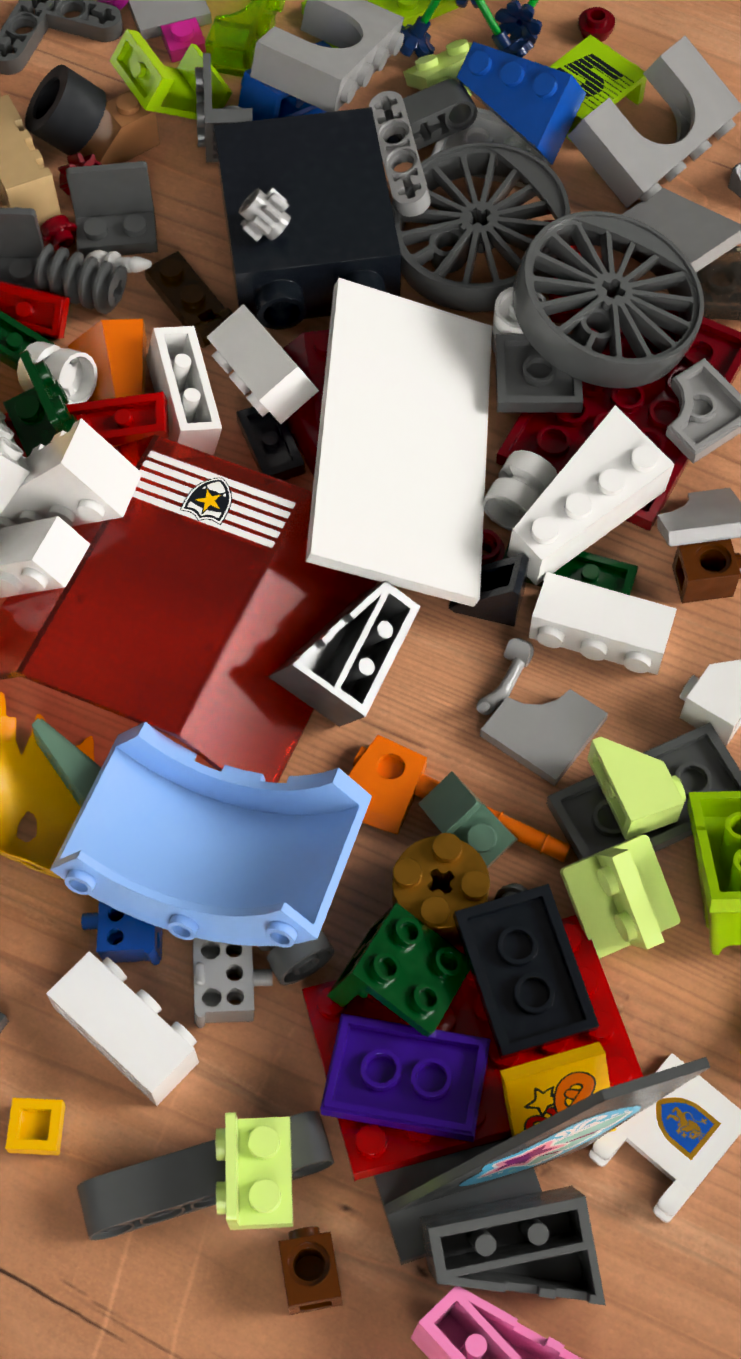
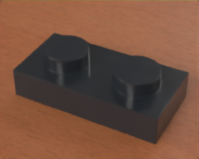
M254 407L236 412L237 422L266 487L306 474L305 463L286 421L280 424L270 412L262 417Z

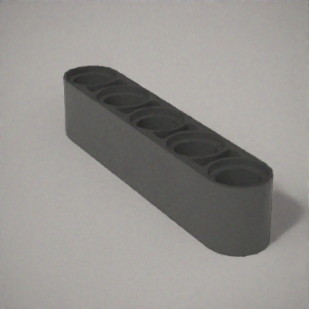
M307 1111L290 1116L292 1180L330 1167L334 1163V1159L320 1113L318 1111ZM215 1140L96 1176L79 1184L77 1191L89 1240L108 1239L216 1205V1182L226 1181L225 1161H217Z

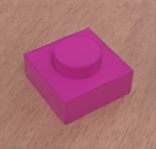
M196 17L160 26L162 39L172 63L182 60L191 43L196 44L203 53H207L206 41Z

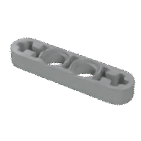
M384 91L371 99L369 108L372 107L381 156L398 213L407 217L418 216L424 213L430 205L429 190L403 98L395 91ZM392 109L394 119L387 121L384 111ZM392 135H405L404 139L398 143L391 144L386 142ZM409 162L413 164L405 172L394 171V168L400 163ZM413 186L415 197L408 199L405 187Z

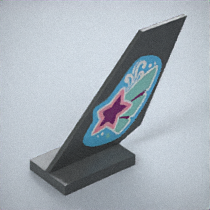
M707 1057L600 1090L513 1137L374 1175L400 1264L403 1265L426 1257L419 1217L542 1192L534 1168L587 1147L710 1068Z

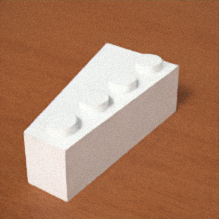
M615 405L512 529L507 556L512 557L524 553L529 558L527 577L535 585L539 584L545 579L547 572L554 573L665 492L675 464Z
M81 418L73 423L69 432L66 433L62 430L54 435L51 443L46 446L40 444L33 448L30 456L27 458L23 456L30 473L0 514V528L59 516L70 527L122 518L142 473Z

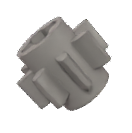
M273 187L267 194L259 188L254 190L239 209V214L245 218L240 223L243 226L242 230L256 242L263 235L270 241L274 240L283 232L291 219L285 212L289 207L287 200Z

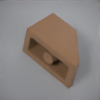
M131 90L106 101L105 111L96 132L79 152L83 157L94 154L95 160L104 165L124 163L160 144L155 112L144 110Z

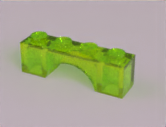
M251 0L249 5L238 12L215 17L205 41L206 53H211V64L218 73L243 77L244 71L252 68L256 42L275 26V16L277 12L283 11L285 0Z

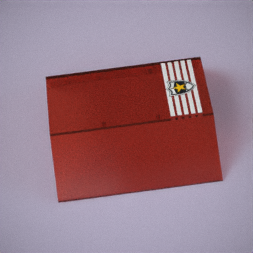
M155 434L114 447L142 473L127 510L122 518L71 527L88 541L90 546L65 588L6 598L0 608V680L23 677L141 724L146 721L156 730L179 739L218 771H222L225 764L246 771L262 773L266 779L265 782L278 783L314 709L268 676L362 592L376 586L378 581L305 562L312 493L309 490Z

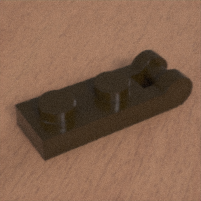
M177 251L144 270L146 280L183 326L195 327L199 345L204 348L212 344L207 336L233 313L229 308H225L183 256Z

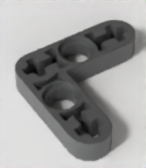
M19 0L0 30V73L12 75L22 71L48 28L100 42H112L119 39L124 30L120 10L113 5L95 0ZM72 11H78L81 13L79 16L73 18H67L64 16L66 13ZM19 28H32L30 32L25 34L15 33Z

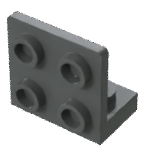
M203 53V67H195L198 147H206V162H218L214 125L253 121L252 108H241L235 105L212 108L211 53Z
M145 161L70 167L66 169L76 218L77 251L83 253L84 259L94 250L117 251L120 255L158 252L155 211L148 167Z
M0 208V281L37 290L34 273L37 260L44 249L36 211L32 208Z

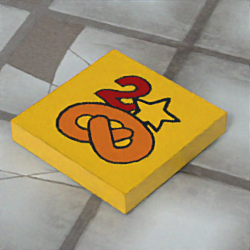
M600 1042L500 1070L512 1137L592 1094L610 1087L606 1053Z

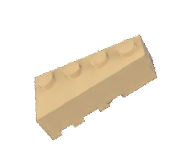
M9 95L1 96L0 201L3 206L0 208H32L36 211L39 227H41L48 219L61 215L53 176L49 168L44 167L43 157L38 149L35 150L29 131L25 130L22 119Z

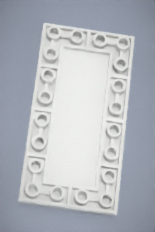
M338 278L333 289L305 562L382 583L387 581L393 586L472 607L480 600L492 339L491 325Z

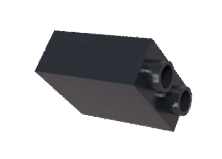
M372 107L214 125L220 184L238 308L244 304L264 327L283 330L298 325L303 319L331 316L333 289L338 278L400 297L401 252ZM273 187L287 200L289 207L285 212L291 219L283 232L274 240L270 241L263 235L256 242L242 230L243 226L240 223L245 218L239 214V209L254 190L259 188L267 194Z

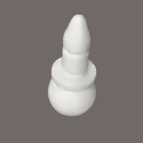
M94 250L84 259L85 263L90 256L97 258L99 263L98 269L103 262H111L113 274L119 266L126 267L128 273H139L152 266V262L139 256L121 257L117 251Z

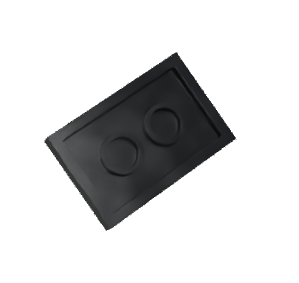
M549 884L454 912L453 918L501 1060L598 1029L599 1023Z

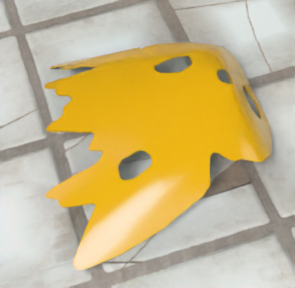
M0 692V855L32 870L64 880L52 872L50 868L81 807L37 745L33 729L23 754H20L16 742V717L7 716L5 695ZM37 714V715H36L35 720H36L37 718H39V719L42 718V719L45 721V719H44V717H43L42 715H40V714ZM89 736L76 747L94 761V740L92 736ZM26 812L32 813L37 821V835L29 842L22 841L17 837L18 825Z

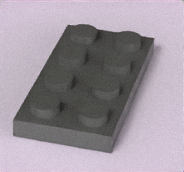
M707 723L644 752L646 755L664 761L670 775H676L680 779L685 790L686 801L677 822L644 833L643 835L649 837L654 852L664 849L693 835L687 809L689 792L741 791V770L711 723ZM595 775L547 797L546 804L578 860L626 841Z

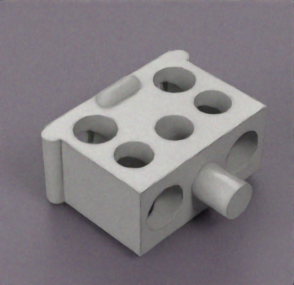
M199 938L193 939L194 1024L198 1028H203L205 1023L253 1022L255 1011L254 987L272 986L273 975L272 969H253L252 946L226 944ZM231 953H236V954H238L239 956H238V957H230L229 954H231ZM235 976L240 979L237 981H232L228 978ZM238 1000L241 1003L238 1005H232L231 1003H229V1001Z

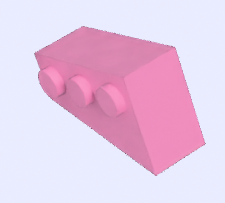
M455 1286L418 1322L411 1336L413 1342L429 1359H582L564 1349V1344L551 1337H548V1339L518 1323V1319L459 1286Z

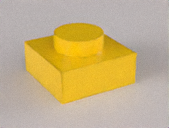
M12 1097L5 1146L8 1153L59 1156L66 1107L64 1101Z

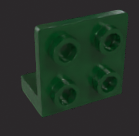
M26 350L19 355L34 387L3 402L28 457L36 446L40 444L46 446L51 443L54 435L62 430L66 433L69 432L77 419L74 414L70 415L66 404L69 403L67 395L57 379L54 380L45 361L42 360L37 363L29 351Z
M396 902L370 927L327 996L343 1008L355 996L359 995L364 999L370 994L422 1035L429 1037L438 1027L469 973L470 966L467 957Z

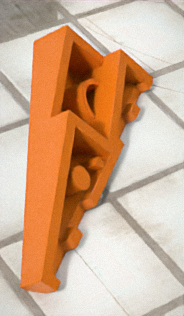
M143 319L100 320L68 345L69 349L84 352L91 356L96 364L98 373L97 385L87 402L145 394L147 339ZM146 441L112 445L138 470L145 471V467L142 465L145 461ZM140 477V481L145 482V478ZM136 487V491L144 493V489ZM135 497L131 498L126 510L129 522L144 521L143 500Z

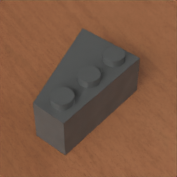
M389 582L380 583L359 594L268 677L339 727L364 718L421 606Z
M573 1186L419 1217L428 1270L437 1284L505 1292L507 1290L537 1294L539 1297L556 1299V1297L584 1300L591 1304L606 1305L586 1196Z

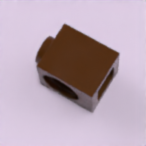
M731 539L677 546L672 568L681 602L689 603L733 597L738 581L741 579V554L734 552ZM704 567L712 568L717 572L707 571Z
M304 1227L290 1231L288 1233V1240L278 1241L290 1315L341 1306L342 1297L331 1231L320 1233L319 1227ZM305 1256H316L325 1264L321 1276L313 1281L302 1280L295 1274L296 1264Z

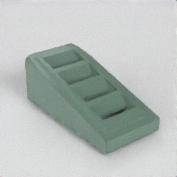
M37 718L32 724L34 739L78 805L82 807L101 767L42 718Z

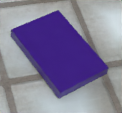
M341 1013L320 1107L321 1115L474 1143L491 1039L435 1030L429 1037H425L411 1025Z

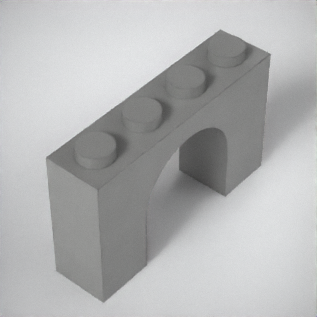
M307 0L300 30L338 48L313 44L273 26L256 42L250 77L326 112L337 111L344 103L349 104L352 101L356 91L361 86H367L371 76L376 70L381 71L384 68L387 59L391 55L396 56L404 40V34L400 32L404 17L366 0Z
M686 36L682 37L660 55L643 73L669 105L677 123L675 143L659 144L643 137L610 98L588 114L568 134L569 139L626 208L637 199L647 202L662 189L658 182L663 177L668 182L673 180L687 167L683 160L688 156L693 161L700 157L712 146L708 139L713 135L717 140L721 139L736 125L732 118L741 111L740 102Z

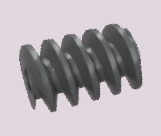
M50 243L40 253L35 267L34 280L37 290L69 297L72 304L78 305L81 303L84 308L91 310L95 308L99 313L108 314L117 306L123 296L128 272L126 267L119 266L113 274L112 263L108 261L103 262L98 269L99 263L97 258L90 256L84 263L83 253L77 251L70 258L69 249L65 247L59 248L55 254L54 247Z

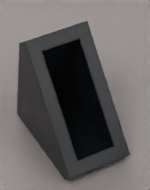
M523 553L481 565L480 600L474 607L450 601L449 609L454 613L515 627L525 591L529 558Z

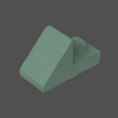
M453 771L418 803L441 833L454 834L460 840L472 846L481 855L487 868L518 840Z

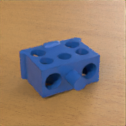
M100 901L98 912L82 914V929H97L96 952L102 960L108 957L114 963L150 961L153 965H158L160 960H162L163 928L138 920Z

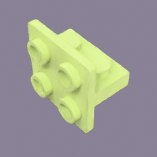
M638 835L567 865L560 870L580 926L588 940L592 939L599 959L630 945L648 950L664 943L661 932L680 923L679 914L647 835Z

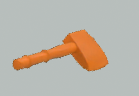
M380 735L376 736L368 748L365 746L360 748L353 762L354 767L348 775L372 796L362 823L394 834L399 833L415 795L423 799L440 783V781L424 774L427 768V757ZM486 806L518 839V842L540 851V854L544 853L563 863L565 862L571 845L550 836V833L546 834L505 815L504 811L499 812Z

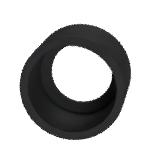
M58 65L43 78L35 90L26 112L25 127L29 132L67 155L76 154L89 142L102 120L106 107V93L67 66Z

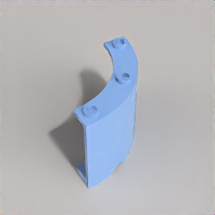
M146 721L119 734L50 870L64 879L65 885L71 891L80 895H89L138 920L166 929L175 937L183 940L199 938L233 945L280 946L288 948L294 944L318 939L372 796L339 767L317 774L289 776L286 783L265 782L266 779L262 773L246 771L225 764L222 771H218L196 762L197 753L166 737Z

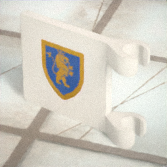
M671 1053L656 1072L685 1063ZM698 1075L616 1127L615 1131L609 1132L596 1140L588 1156L598 1166L604 1167L625 1141L673 1181L653 1207L654 1214L663 1222L668 1223L741 1134V1109Z

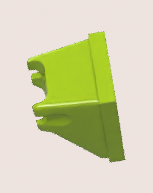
M741 791L689 792L687 809L694 838L706 927L709 928L711 952L714 955H720L721 950L725 947L741 945Z

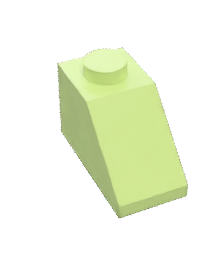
M603 737L592 739L587 760L625 840L678 821L686 801V794L680 779L676 775H670L664 761Z

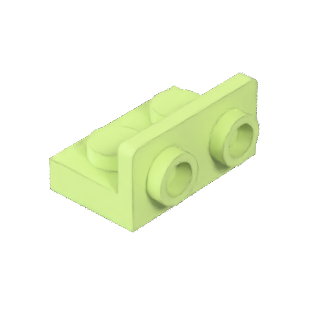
M236 1112L225 1113V1128H216L215 1136L217 1161H225L226 1181L216 1182L217 1215L226 1214V1221L230 1230L293 1227L290 1116L238 1119Z

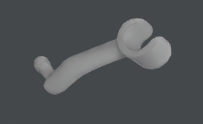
M521 638L509 640L503 657L511 660L512 663L500 685L493 692L478 701L476 708L479 713L483 715L491 714L502 704L506 697L510 696L523 668L529 665L534 655V647L530 642Z

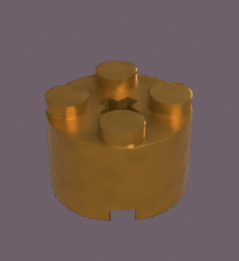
M442 833L438 836L421 839L409 846L395 863L392 877V905L397 902L451 945L461 943V939L453 918L454 912L488 902L490 888L488 868L481 855L472 846L460 840L454 834ZM441 890H447L449 893L444 894Z

